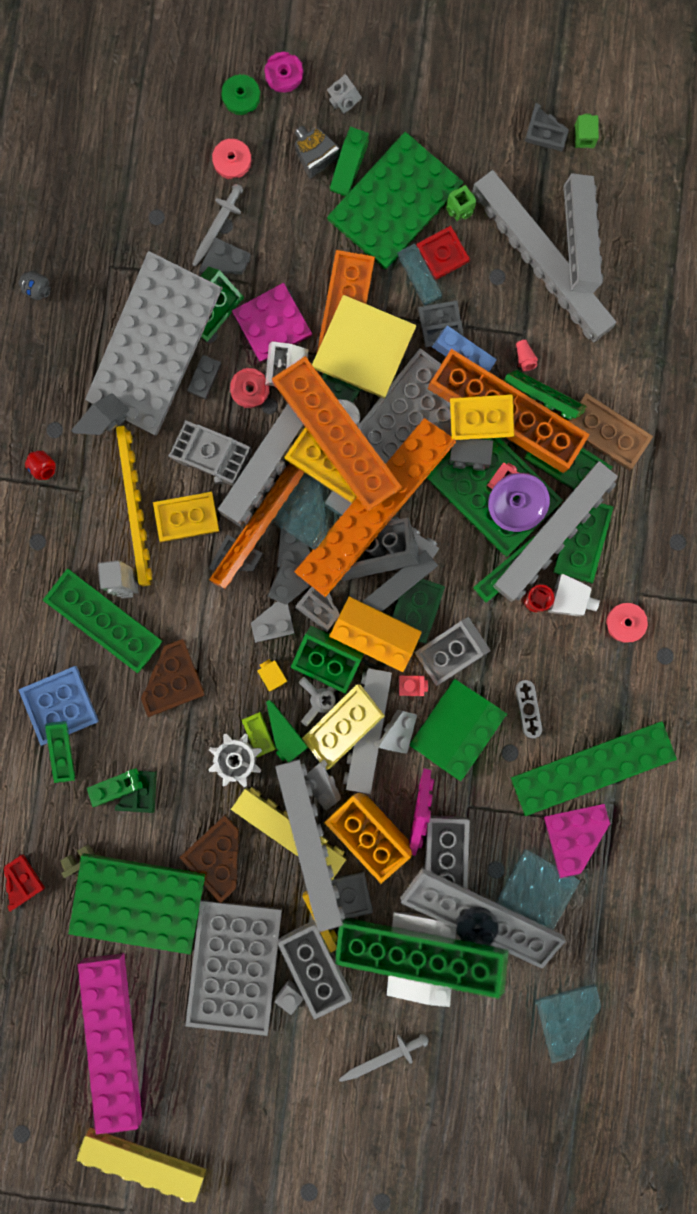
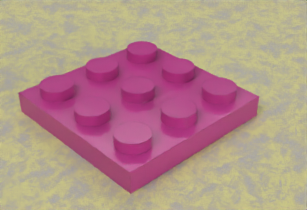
M284 283L232 310L260 364L267 361L268 348L271 342L296 345L312 336L308 325Z

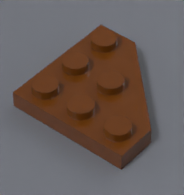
M184 639L163 647L158 663L155 665L149 683L141 697L147 717L205 696Z
M226 815L179 857L192 872L205 874L204 886L220 903L237 888L239 829Z

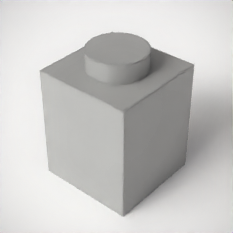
M288 979L276 995L275 1003L292 1015L304 998L299 987Z

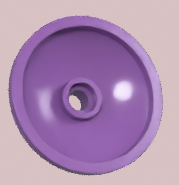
M528 473L508 475L501 479L490 493L488 501L490 515L494 522L505 530L512 532L529 530L539 524L545 517L550 503L549 493L544 483L534 475ZM514 496H519L517 500H513Z

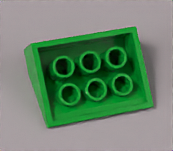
M454 679L409 746L461 782L507 713Z

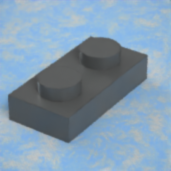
M202 355L188 387V393L207 400L222 365L221 362Z

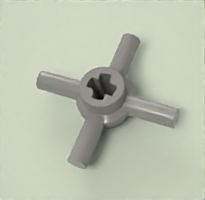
M303 677L299 684L312 695L310 699L312 708L301 720L305 726H308L318 712H329L334 707L335 696L333 693L337 689L330 686L327 689H316Z

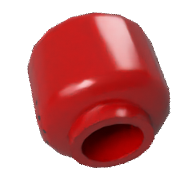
M40 450L31 452L27 456L25 467L35 479L47 480L54 475L56 464L45 451Z

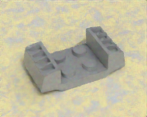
M185 421L168 457L186 467L192 466L218 477L224 483L234 486L245 468L252 449L230 437Z

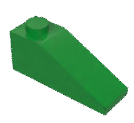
M350 126L339 156L330 191L345 197L350 192L368 147L369 133Z
M270 699L266 704L275 745L278 749L276 753L283 762L287 760L289 763L307 749L308 746Z

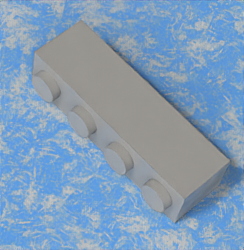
M121 561L98 563L101 589L107 591L108 594L117 595V597L132 598L133 594L138 593L136 569Z

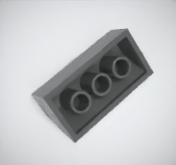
M409 518L390 521L341 579L346 581L419 564L418 546Z

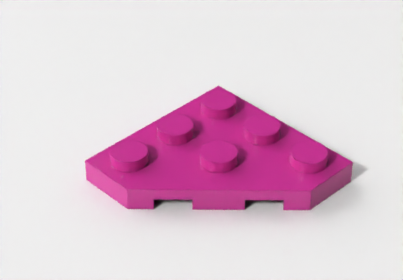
M423 768L419 783V792L409 838V848L414 856H416L417 849L422 848L423 836L426 834L427 823H429L431 815L429 807L432 802V794H429V790L432 791L434 779L431 778V770Z
M605 804L544 817L559 878L582 873L610 825Z

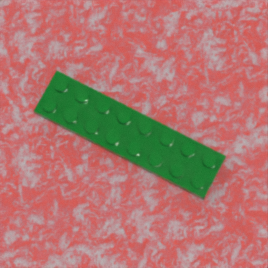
M659 721L510 777L524 816H528L675 761L677 757L663 721Z

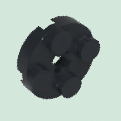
M469 908L462 916L460 914L456 920L457 935L463 941L492 945L494 938L499 932L497 917L490 914V911L486 908ZM480 925V928L475 929V926Z

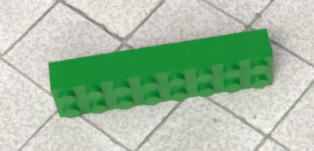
M347 918L342 921V926H339L335 965L499 999L505 989L509 949Z

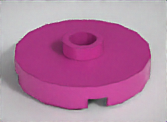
M279 52L272 55L264 69L266 82L275 91L290 92L296 89L302 82V63L297 56H293L289 52Z

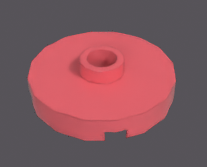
M226 139L215 147L212 154V162L220 176L227 179L240 178L248 172L251 166V154L249 148L242 141Z
M245 368L233 376L230 382V393L238 405L244 408H255L266 401L270 386L265 385L266 378L262 372L254 368ZM246 387H251L252 392H248L246 390Z
M622 603L615 606L609 612L606 619L609 634L615 640L623 643L639 640L645 634L648 626L645 612L638 605L632 603ZM626 619L630 620V626L625 625Z

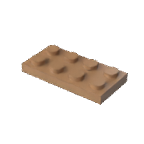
M586 393L580 403L587 406L585 412L576 419L572 418L568 421L590 434L586 443L631 471L653 436Z

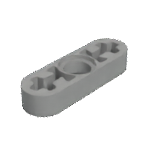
M522 680L515 687L522 731L529 738H537L542 733V725L535 686L529 680ZM524 683L530 687L527 695L532 697L533 700L521 701V698H525V693L520 692V688L523 687ZM527 703H531L534 706V712L531 715H526L523 711V707ZM536 716V720H532V724L537 727V730L532 735L531 732H527V728L530 727V721L525 722V718Z

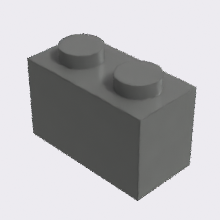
M482 439L455 440L456 443L450 449V465L458 469H464L465 466L473 467V470L485 471V468L488 469L490 467L493 441Z

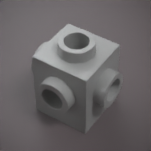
M346 74L327 89L331 95L329 101L335 109L339 107L343 114L362 99Z

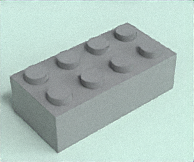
M430 815L426 830L425 870L467 889L468 817Z
M314 920L279 937L278 946L314 1020L352 1001V993L339 966L335 965V958L332 952L330 953L321 933L317 931Z

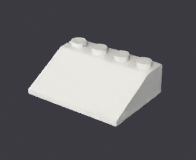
M393 911L392 927L455 939L456 928L426 914ZM388 976L387 996L427 1005L450 1007L451 989Z

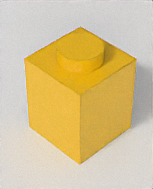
M269 659L259 665L261 669L257 671L269 692L288 682L275 660L271 662Z

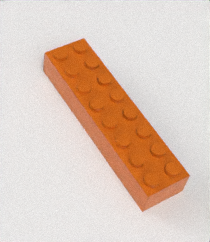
M453 349L450 350L428 386V390L449 403L450 398L513 394L514 437L506 438L562 473L570 468L590 435Z

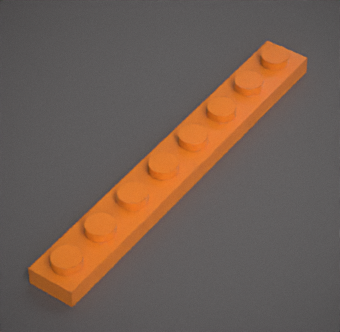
M289 462L209 580L213 584L225 589L231 583L238 569L243 565L249 553L265 533L266 528L276 517L279 509L299 483V480L305 473L304 471Z

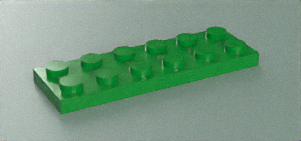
M68 568L43 599L45 603L136 673L141 672L164 642Z

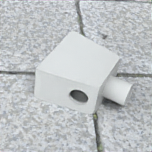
M561 574L558 576L554 589V603L548 612L583 616L586 609L597 611L600 600L589 597L591 587Z

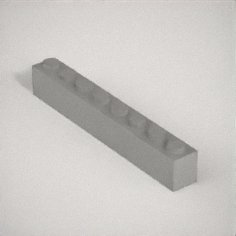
M599 461L493 587L510 602L515 599L519 601L526 593L524 588L527 584L532 585L539 577L537 575L538 571L541 568L545 570L552 562L549 558L554 553L558 554L564 548L563 542L567 537L571 539L578 531L575 527L580 522L584 524L591 514L588 512L591 508L594 507L596 509L604 500L602 495L605 492L610 493L617 485L614 481L618 476Z
M300 760L275 766L317 931L321 932L342 926L341 920L345 919L342 906H337L336 899L340 897L337 886H332L330 878H333L334 874L331 865L327 866L325 857H329L326 844H321L320 837L323 836L321 825H316L315 816H318L316 805L310 802L309 796L313 795L310 783H305L304 776H307L305 763L300 764Z

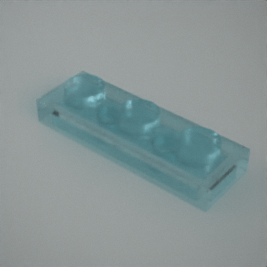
M416 244L397 253L398 258L423 305L426 306L442 298V293Z

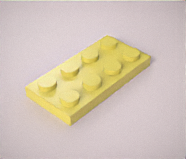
M356 685L302 739L319 762L323 759L326 760L328 765L325 769L329 770L385 715L363 687Z

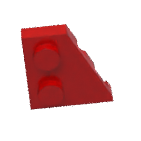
M24 854L4 866V875L7 879L6 893L9 896L8 910L10 912L45 889Z

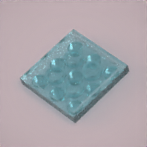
M525 848L496 903L553 930L580 880L574 876L559 878L557 866Z

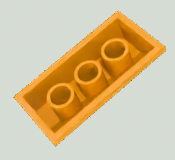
M349 596L329 637L404 672L422 631Z

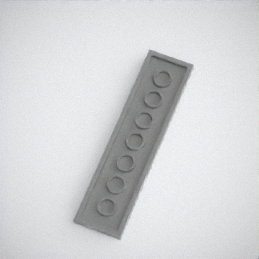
M423 868L401 896L402 904L456 928L458 916L465 914L467 909L474 907L488 909L490 914L497 917L499 926L498 935L494 938L492 946L509 949L508 953L542 969L565 943L564 935ZM476 925L475 929L480 928V925Z

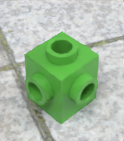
M466 185L452 191L448 196L446 206L451 217L454 216L456 221L462 218H469L475 208V196Z

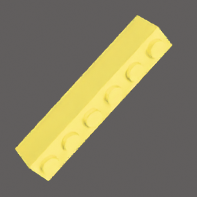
M246 787L231 810L298 856L287 811H280L277 809L278 805L270 799L266 801L260 797L261 793L255 788L251 787L249 789ZM322 836L320 837L321 844H326L329 857H325L327 866L331 865L335 877L346 861L345 851L336 845L332 847L327 843L328 839Z
M89 1128L77 1157V1161H80L84 1166L97 1167L104 1173L119 1175L126 1181L133 1180L145 1188L152 1187L158 1189L165 1195L172 1194L184 1202H196L206 1172L205 1168L107 1133L96 1135V1131L93 1128Z

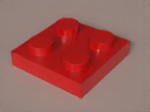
M451 226L416 244V248L434 280L470 261Z

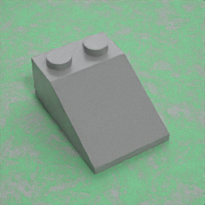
M468 617L414 653L434 684L438 686L491 650Z

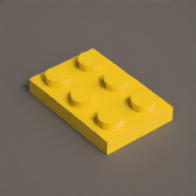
M513 394L450 398L452 439L514 437Z
M213 492L153 502L160 542L220 532Z

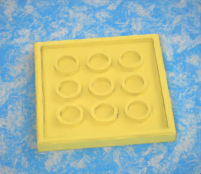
M343 295L312 366L315 370L385 399L417 325Z

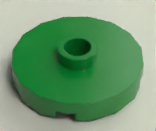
M238 74L230 77L224 83L221 93L226 108L234 114L245 115L247 112L255 110L260 103L261 94L259 86L248 75Z

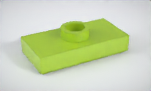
M261 712L242 719L252 747L261 748L262 750L256 757L276 750Z

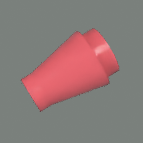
M527 340L517 342L519 367L523 371H530L536 368L538 358Z

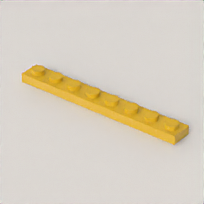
M118 426L116 431L138 583L140 586H149L150 580L153 577L151 568H148L147 560H150L148 548L145 549L144 545L147 535L145 529H142L141 521H144L143 511L139 509L138 503L141 501V494L139 489L136 490L135 482H138V474L133 469L135 454L130 448V443H133L131 431H128L125 426Z

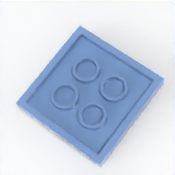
M77 666L19 689L41 746L48 744L45 730L46 723L67 721L68 732L72 734L99 722Z

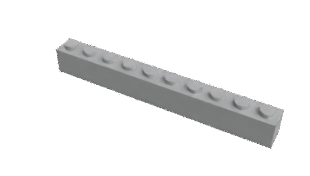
M492 170L477 181L472 191L476 202L482 204L487 216L495 220L500 232L508 236L510 244L521 252L523 260L534 268L535 275L539 279L542 278L546 283L547 290L551 294H555L560 306L568 310L572 321L575 324H579L583 329L585 337L591 339L594 343L610 331L617 322L593 293L571 291L569 263L498 175Z

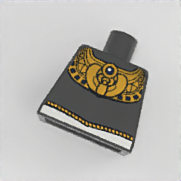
M301 126L295 131L299 139L295 142L296 153L309 178H312L339 159V147L319 128L308 132L305 126Z

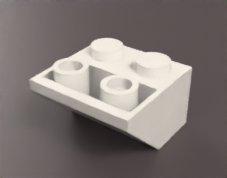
M271 342L268 348L265 385L275 386L272 382L274 376L304 356L308 359V349L293 344Z

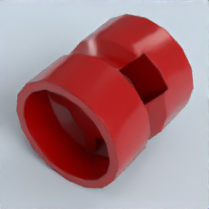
M536 585L525 593L524 604L531 612H543L553 605L554 593L546 585Z

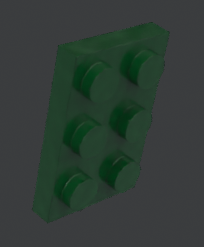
M425 579L420 580L399 597L392 617L422 631L418 641L426 644L446 586Z

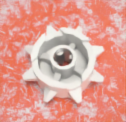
M226 733L224 734V744L220 745L219 748L210 747L209 749L214 755V764L208 770L209 772H218V775L223 778L222 786H226L230 781H239L245 787L247 786V776L251 772H261V769L256 765V756L262 750L261 748H253L247 743V734H244L241 739L232 740ZM237 755L240 763L232 764L231 756Z

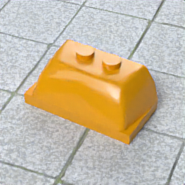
M354 794L324 822L380 883H383L412 856L408 839L366 794Z

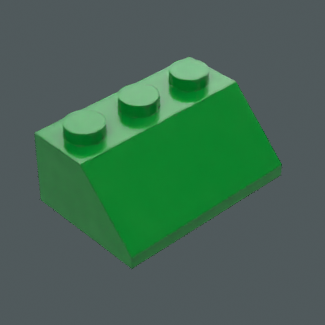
M209 266L200 277L222 287V290L201 335V339L205 342L209 341L232 313V310L244 298L220 270Z
M310 626L302 640L291 668L346 694L364 653L329 637L330 634Z

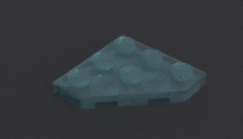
M305 473L288 496L287 501L284 502L277 512L276 517L271 521L314 550L327 535L324 519L326 516L325 504L322 497L323 484Z
M595 984L535 999L552 1063L573 1058L578 1044L585 1037L591 1026L590 1023L601 1009Z

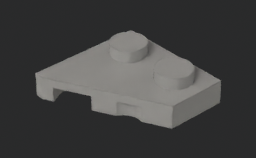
M313 587L307 591L295 607L326 632H328L340 615L332 602L330 594L324 597Z
M278 601L251 622L255 643L295 634L288 604L285 605Z

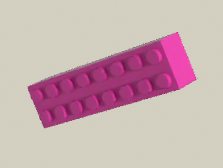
M120 953L83 958L78 964L96 1135L136 1130L142 1121V1110L125 955Z

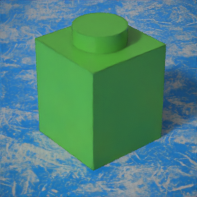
M591 114L579 115L575 123V148H594L599 138L598 116Z

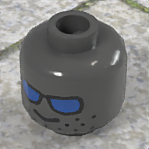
M31 270L23 273L19 280L21 292L36 301L41 300L43 297L46 298L51 291L48 278L36 271Z

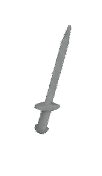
M235 184L232 186L233 190L227 201L215 199L216 203L222 208L198 248L193 266H196L206 255L229 213H241L234 206L239 194L243 193L241 185Z
M421 1034L419 1038L406 1044L402 1037L397 1035L399 1047L351 1069L340 1077L339 1081L342 1082L360 1077L401 1056H405L411 1064L410 1051L421 1046L426 1047L428 1038Z

